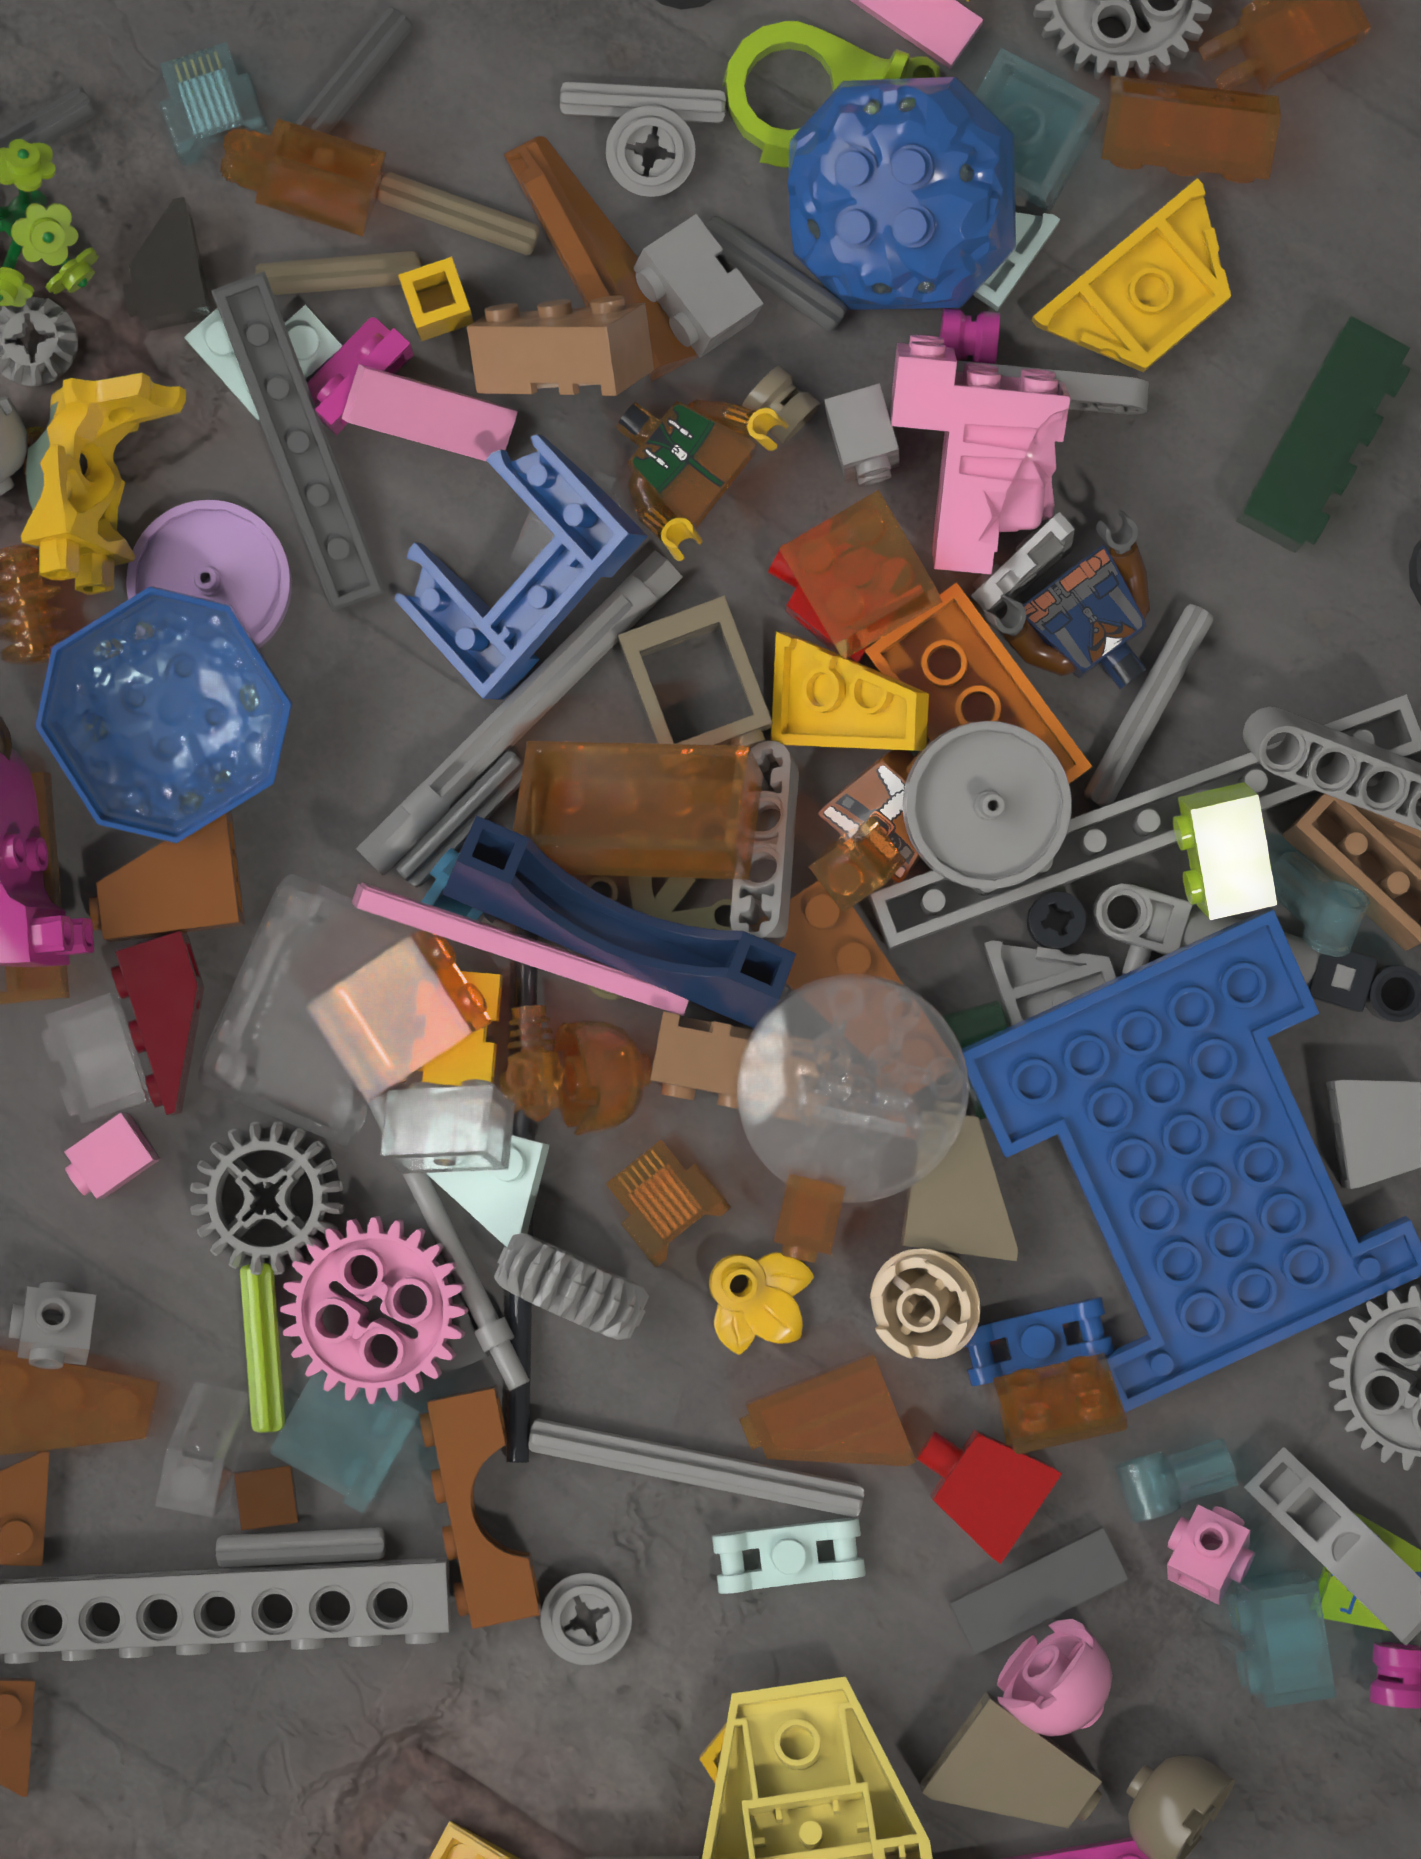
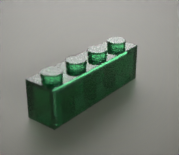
M1350 315L1336 336L1236 522L1293 553H1296L1305 541L1315 545L1331 516L1322 511L1332 492L1341 496L1357 469V466L1349 462L1358 443L1368 447L1384 419L1383 416L1376 413L1383 397L1387 394L1395 398L1411 368L1402 364L1410 347Z

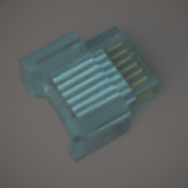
M227 42L160 64L171 98L159 102L176 156L182 166L196 163L203 148L243 135H247L259 142L272 137L250 73L238 75Z

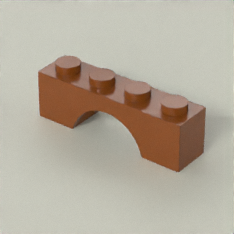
M495 1385L432 1398L427 1401L428 1412L419 1414L425 1447L436 1446L440 1469L431 1470V1479L437 1504L447 1502L451 1525L443 1526L442 1533L448 1560L458 1559L462 1581L453 1583L459 1616L469 1615L472 1629L539 1616L542 1604L531 1553L510 1548L493 1538L481 1523L475 1507L474 1489L480 1468L492 1454L508 1442L498 1387Z

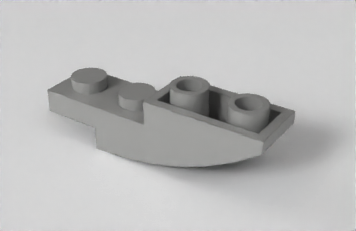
M1283 1447L1244 1488L1402 1643L1407 1645L1421 1631V1578L1317 1477Z

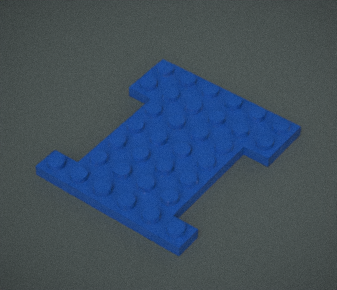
M1270 907L956 1051L1005 1158L1055 1135L1058 1136L1147 1333L1146 1336L1115 1349L1110 1355L1096 1358L1117 1407L1122 1414L1421 1277V1242L1411 1219L1407 1216L1356 1238L1270 1045L1268 1037L1320 1014L1275 911Z

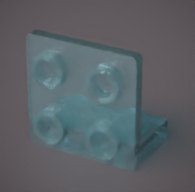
M321 1370L310 1377L273 1443L270 1452L273 1456L346 1496L343 1503L364 1513L373 1501L424 1407L403 1395L401 1399L393 1402L385 1387L381 1389L379 1400L374 1404H369L365 1388H360L354 1399L350 1401L345 1400L346 1383L340 1381L332 1390L328 1392L323 1390L328 1374Z

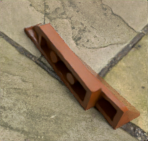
M537 136L505 153L504 157L585 307H591L590 301L593 299L616 295L624 296L625 304L645 303L654 370L648 374L651 382L698 358L699 356L691 346H684L675 337L669 324L670 317L658 301L652 302L642 293L636 281V272L633 269L638 257L547 138Z

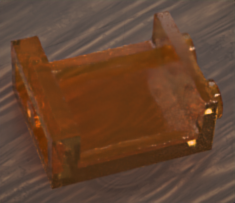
M424 930L407 936L306 1006L367 1103L392 1091L407 1081V1077L468 1036L492 1023L490 1016L486 1012L487 1003L483 994L475 985L467 982L455 963L456 954L453 947L442 936Z

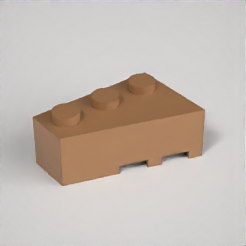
M616 295L593 299L590 301L591 307L572 308L571 300L563 299L540 303L537 305L538 311L519 312V306L515 303L500 304L486 308L484 317L467 326L477 393L534 394L540 388L559 387L560 395H575L579 393V386L601 384L602 396H617L654 370L645 303L625 304L624 296Z
M1320 793L1281 836L1404 951L1421 944V830L1330 795Z
M663 1011L650 1080L662 1083L661 1095L694 1101L696 1090L718 1094L717 1105L750 1111L752 1100L774 1104L773 1116L806 1122L808 1111L819 1113L821 1110L832 1044L766 1031L745 1029L715 1021L708 1022L681 1017L679 1014Z

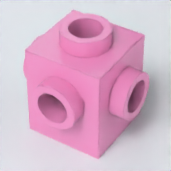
M1200 1505L1197 1506L1190 1520L1181 1517L1172 1532L1167 1546L1169 1549L1174 1550L1167 1564L1168 1580L1220 1605L1231 1581L1234 1580L1240 1584L1242 1583L1255 1556V1552L1248 1549L1250 1546V1530L1243 1527L1245 1523L1243 1519L1222 1507L1215 1506L1210 1511Z

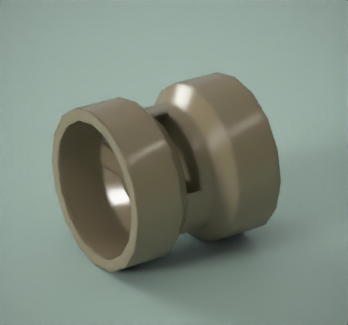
M778 365L756 385L744 400L742 407L751 416L762 408H771L788 423V428L786 429L780 425L770 428V433L783 445L802 429L818 410L821 403L809 391L800 392L792 384V375L781 365Z

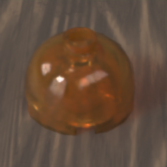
M602 1020L563 1022L557 1028L553 1041V1052L563 1051V1071L560 1069L553 1070L554 1089L562 1119L567 1127L578 1126L574 1132L577 1136L615 1129L631 1118L641 1104L644 1087H649L651 1084L652 1070L650 1060L647 1054L639 1052L633 1038L621 1027Z

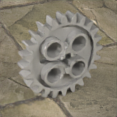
M1044 0L1035 6L1033 15L1034 18L1051 19L1043 28L1042 37L1047 39L1060 36L1061 40L1055 53L1057 57L1063 56L1071 50L1077 53L1073 68L1075 71L1080 70L1090 61L1095 63L1094 77L1096 80H1100L1106 68L1110 67L1115 70L1117 82L1123 83L1128 68L1134 67L1141 81L1146 80L1149 74V63L1151 62L1163 73L1168 71L1171 64L1168 52L1184 59L1188 54L1189 48L1183 38L1199 41L1203 29L1195 21H1208L1212 8L1200 2L1202 0H1174L1175 7L1168 11L1154 9L1148 3V0ZM1134 12L1149 27V32L1143 33L1139 29ZM1107 17L1116 18L1125 26L1126 34L1118 38H1109L1099 30L1097 23Z
M1414 1284L1410 1287L1408 1301L1404 1302L1396 1289L1388 1291L1387 1302L1389 1308L1387 1309L1374 1298L1368 1301L1366 1305L1372 1319L1368 1320L1357 1314L1352 1315L1349 1321L1358 1334L1354 1336L1342 1333L1336 1339L1344 1348L1349 1350L1348 1354L1330 1358L1332 1365L1344 1370V1376L1330 1381L1329 1387L1345 1390L1347 1396L1334 1406L1335 1411L1352 1410L1355 1416L1348 1422L1345 1430L1350 1432L1363 1427L1367 1434L1362 1441L1361 1448L1365 1450L1378 1441L1383 1445L1381 1462L1386 1463L1396 1452L1402 1453L1403 1469L1407 1471L1413 1467L1417 1457H1421V1391L1415 1387L1418 1378L1407 1371L1379 1362L1377 1354L1379 1352L1385 1353L1396 1362L1413 1371L1421 1368V1351L1419 1354L1405 1353L1399 1348L1395 1338L1399 1326L1405 1324L1416 1327L1421 1333V1287L1419 1284ZM1377 1376L1389 1377L1397 1384L1399 1398L1395 1405L1381 1404L1375 1399L1372 1393V1383Z

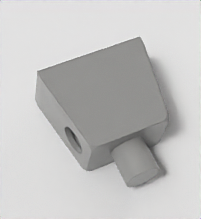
M1336 1080L1326 1082L1342 1188H1360L1421 1168V1082Z

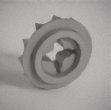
M640 106L626 112L613 125L606 142V160L613 177L622 187L640 196L655 197L672 192L687 179L695 161V141L690 128L681 116L662 106ZM653 126L658 127L659 146L666 148L667 152L675 153L676 155L675 158L656 159L653 167H650L649 176L643 175L645 169L643 156L635 153L633 149L626 148L627 143L633 145L645 143L648 135L652 134Z
M31 297L27 298L26 304L21 307L3 306L0 311V373L10 381L24 386H41L60 378L73 363L78 347L77 331L69 314L49 298ZM28 319H30L39 334L48 335V337L55 336V338H48L46 342H41L37 345L35 363H33L32 357L24 346L15 345L14 343L9 344V342H15L17 338H22L26 335Z
M592 1572L570 1575L561 1580L549 1591L542 1606L541 1629L549 1647L559 1657L570 1663L595 1665L612 1658L624 1646L631 1631L632 1613L627 1596L613 1580ZM578 1595L581 1602H585L590 1610L598 1607L601 1610L607 1606L609 1608L608 1611L603 1612V1616L596 1620V1635L599 1639L597 1641H594L592 1634H588L584 1627L575 1629L571 1627L566 1630L563 1628L570 1624V1620L577 1616V1601L575 1597Z

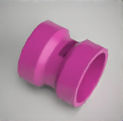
M943 308L940 337L944 338V345L947 348H954L957 361H967L968 355L972 356V362L996 364L1000 312L982 311L976 316V321H971V315H965L961 309Z
M1391 1642L1374 1643L1372 1661L1377 1666V1678L1370 1683L1369 1702L1399 1708H1421V1646Z

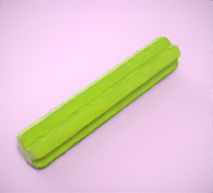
M263 1263V1270L259 1275L252 1274L250 1264L241 1267L240 1278L251 1426L255 1432H275L284 1429L286 1425L275 1277L272 1265L269 1263Z

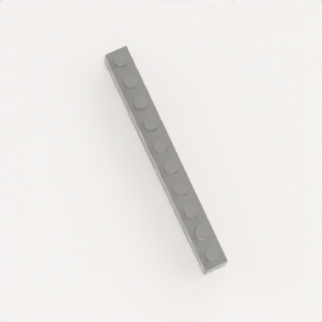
M1407 694L1324 725L1406 758L1421 751V730ZM1282 741L1269 745L1266 747V749L1275 748L1278 745H1280ZM1250 752L1070 819L1065 839L1052 860L1037 874L1016 885L998 889L972 888L954 883L933 870L871 893L868 896V900L888 951L1177 843L1173 817L1181 815L1178 797L1245 782L1259 795L1261 811L1317 790L1271 773ZM1330 752L1322 756L1316 768H1323L1330 764L1336 752Z

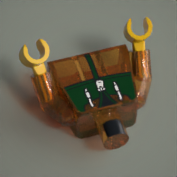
M696 399L685 405L676 401L662 419L659 420L637 402H634L617 423L615 429L639 446L628 461V471L631 473L627 485L639 521L665 544L675 560L682 561L685 559L678 548V545L683 540L691 538L696 540L699 545L702 543L703 540L696 529L755 456L757 444L751 439L754 438L768 451H774L778 445L766 436L767 432L773 426L780 425L787 429L789 425L771 408H762L756 411L730 402Z

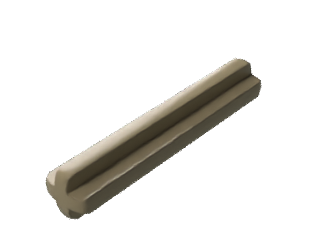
M387 172L381 180L377 197L382 204L524 255H531L539 237V227L534 223L392 172Z
M405 251L259 263L256 265L255 274L265 271L274 295L401 285L398 277L399 274L421 267V259L418 252Z

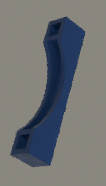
M477 815L442 893L445 896L761 1031L780 1000L796 953L745 931L714 930L686 926L626 907L594 891L569 875L548 858L530 838Z

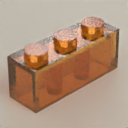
M1111 75L1101 133V159L1110 160L1114 166L1130 170L1141 169L1144 165L1166 167L1167 171L1179 176H1196L1201 171L1222 174V177L1226 180L1236 183H1251L1255 181V178L1269 180L1281 119L1279 97Z

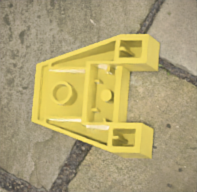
M846 1677L732 1693L702 1859H933L930 1840Z

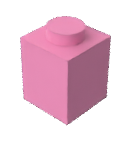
M119 1113L64 1151L71 1161V1164L65 1168L68 1176L84 1196L92 1192L96 1199L106 1198L161 1160L129 1113Z

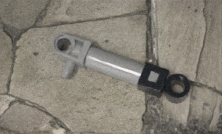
M1123 883L1107 887L1100 892L1092 908L1094 924L1103 935L1112 940L1130 945L1122 970L1123 974L1149 963L1152 951L1167 955L1242 920L1232 916L1210 920L1198 906L1190 905L1189 901L1133 884ZM1117 896L1130 898L1137 909L1134 923L1124 929L1114 926L1109 921L1107 915L1108 905ZM1284 932L1313 1000L1353 1012H1363L1364 1007H1366L1373 1016L1383 1021L1405 1022L1413 1019L1421 1012V976L1413 969L1396 965H1387L1376 969L1378 964V958L1326 942H1315ZM1396 977L1406 985L1408 995L1404 1005L1392 1010L1383 1003L1381 989L1386 981Z

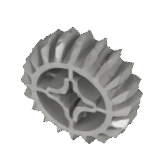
M252 1122L249 1129L251 1141L246 1142L243 1134L238 1129H232L228 1132V1135L234 1147L233 1150L229 1152L219 1142H214L210 1146L212 1153L221 1160L217 1166L208 1161H199L197 1169L204 1174L210 1175L211 1179L209 1184L203 1182L192 1183L190 1190L196 1194H207V1204H196L191 1206L190 1210L191 1214L196 1216L209 1213L212 1222L202 1225L197 1229V1233L200 1237H206L216 1231L221 1238L210 1249L215 1256L223 1253L229 1246L233 1247L235 1250L230 1257L229 1266L236 1269L244 1262L246 1255L252 1256L250 1270L254 1275L261 1274L265 1258H271L274 1274L278 1275L285 1273L286 1263L284 1255L289 1254L293 1262L307 1261L301 1247L305 1244L313 1247V1244L321 1247L324 1246L315 1236L318 1230L326 1234L325 1230L329 1228L338 1230L335 1224L324 1220L326 1212L342 1214L345 1206L339 1202H328V1192L342 1191L345 1186L343 1181L326 1183L323 1174L335 1170L338 1164L335 1159L326 1160L320 1165L316 1163L314 1159L325 1148L321 1141L312 1143L306 1151L300 1148L306 1137L304 1129L296 1128L289 1142L283 1140L285 1134L283 1122L273 1123L270 1139H265L264 1129L260 1122ZM262 1150L278 1151L293 1158L285 1168H282L277 1174L269 1178L263 1177L254 1169H250L242 1161L246 1156ZM305 1172L310 1179L313 1190V1207L307 1223L299 1217L300 1214L292 1206L290 1198L292 1189ZM229 1173L236 1179L235 1182L243 1190L245 1198L242 1209L231 1223H229L223 1207V1189ZM287 1178L278 1188L280 1191L275 1197L281 1211L272 1213L271 1208H265L264 1212H255L248 1219L249 1215L257 1208L256 1204L261 1198L256 1192L257 1188L250 1181L255 1185L263 1183L264 1188H271L272 1183L281 1184ZM271 1219L282 1228H286L294 1238L280 1245L264 1246L248 1241L242 1236L261 1220Z
M528 1234L513 1235L508 1247L503 1248L497 1262L499 1266L494 1278L503 1289L542 1309L607 1337H612L616 1340L631 1338L635 1327H639L646 1312L644 1307L649 1295L644 1287L583 1257Z

